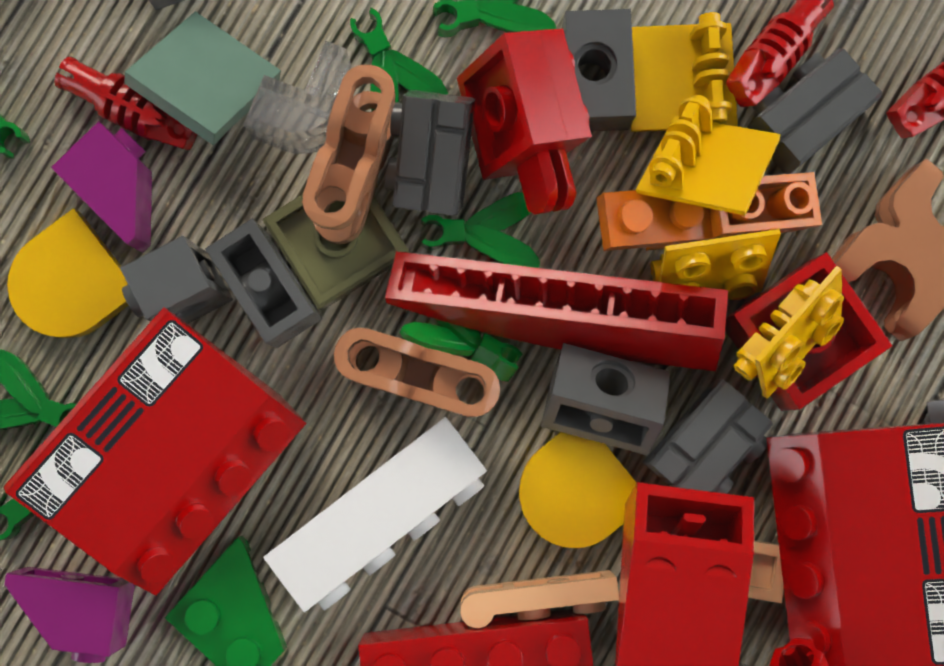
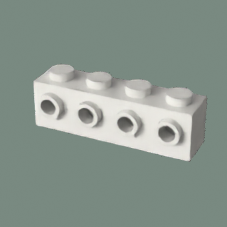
M444 417L263 558L304 613L316 603L325 611L351 590L345 581L363 568L370 576L396 555L390 548L392 544L407 533L415 541L440 521L435 511L445 503L453 499L457 506H460L484 487L479 477L487 472V470L448 418Z

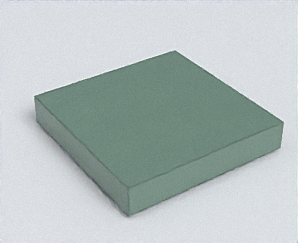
M195 11L125 71V85L204 140L215 145L279 83L281 70Z

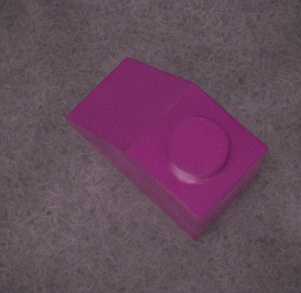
M98 121L51 168L127 245L144 253L151 246L152 171L139 159L146 151L123 128L116 134H113Z
M25 567L6 573L4 586L52 650L72 652L71 660L101 663L106 661V657L111 656L126 646L135 588L134 584L123 578L36 567Z

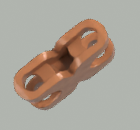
M374 65L355 66L343 77L329 116L325 144L317 152L303 192L302 203L308 218L313 222L319 235L326 241L334 244L350 243L355 238H358L362 232L377 188L379 172L384 167L394 136L390 133V121L396 96L394 83L391 76L385 70ZM363 84H374L381 90V93L363 91L353 97L356 89ZM369 109H375L372 112H365ZM336 201L345 202L340 210L328 212L332 203Z
M925 159L909 168L878 201L875 210V218L878 223L869 225L861 231L851 234L831 257L836 266L842 269V274L848 283L857 280L868 268H876L888 274L895 284L896 300L884 319V327L898 341L907 340L921 333L944 308V227L939 224L932 214L931 198L944 177L943 172L929 159Z
M354 328L345 332L335 346L334 360L338 371L352 381L465 417H479L488 413L499 399L500 385L496 374L486 365L439 350L428 349L413 342L367 328ZM370 347L377 348L379 351V362L376 367L369 371H361L358 367V356L360 353ZM465 378L478 380L483 387V398L481 401L473 405L460 401L456 394L458 383Z

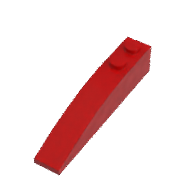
M396 251L385 294V301L387 304L440 321L561 350L563 343L629 361L716 371L725 338L728 290Z

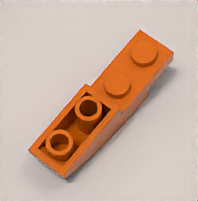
M814 172L763 176L746 216L638 194L636 190L604 192L596 197L603 251L646 248V251L665 249V246L776 229H779L780 233L816 228L822 225Z

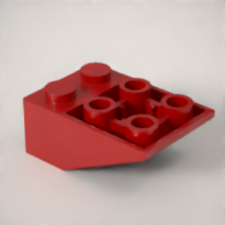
M636 483L625 503L615 666H739L754 557V497Z

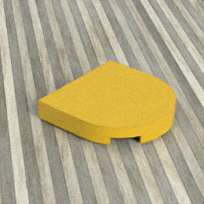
M73 208L21 248L11 264L7 287L10 303L15 313L28 327L47 336L71 338L82 337L94 332L129 305L122 292V287L128 285L120 269L122 266L81 212Z
M559 432L541 446L525 464L519 483V501L527 522L542 538L561 547L583 548L601 542L624 524L625 503L637 482L606 444Z

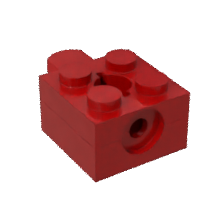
M563 28L503 33L457 77L461 96L476 99L472 140L482 179L487 180L519 175L529 212L536 215L551 211L568 210L574 204L577 192L566 153L592 137L589 127V113L583 104L575 75L574 57L568 49Z

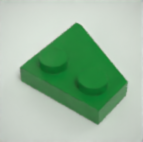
M242 535L235 539L168 613L165 619L216 666H271L285 651L287 644L279 623L272 616L269 596L264 583L259 581L249 551H251L250 545Z

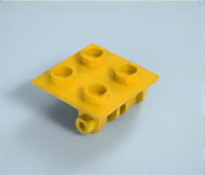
M709 12L701 14L698 17L699 24L632 27L636 117L631 125V132L667 131L674 116H679L678 111L681 103L694 95H701L709 100L712 110V122L738 127L737 104L734 95L726 85V81L734 69L731 23L721 21L719 13Z
M694 95L691 98L685 99L679 107V116H674L636 188V193L746 216L779 143L781 134L712 122L710 102L706 97Z
M776 229L665 246L664 254H660V260L650 262L652 279L654 282L728 290V299L730 300L748 298L762 291L781 235L780 230Z
M836 266L821 284L813 280H808L804 286L797 284L779 305V310H774L770 314L773 322L781 328L780 331L767 323H762L759 330L764 337L755 332L736 353L739 359L733 365L734 369L749 381H752L758 375L762 395L766 399L770 397L778 386L783 390L790 387L805 367L806 362L802 359L816 343L820 346H825L842 326L844 318L841 317L842 302L844 300L842 295V269Z

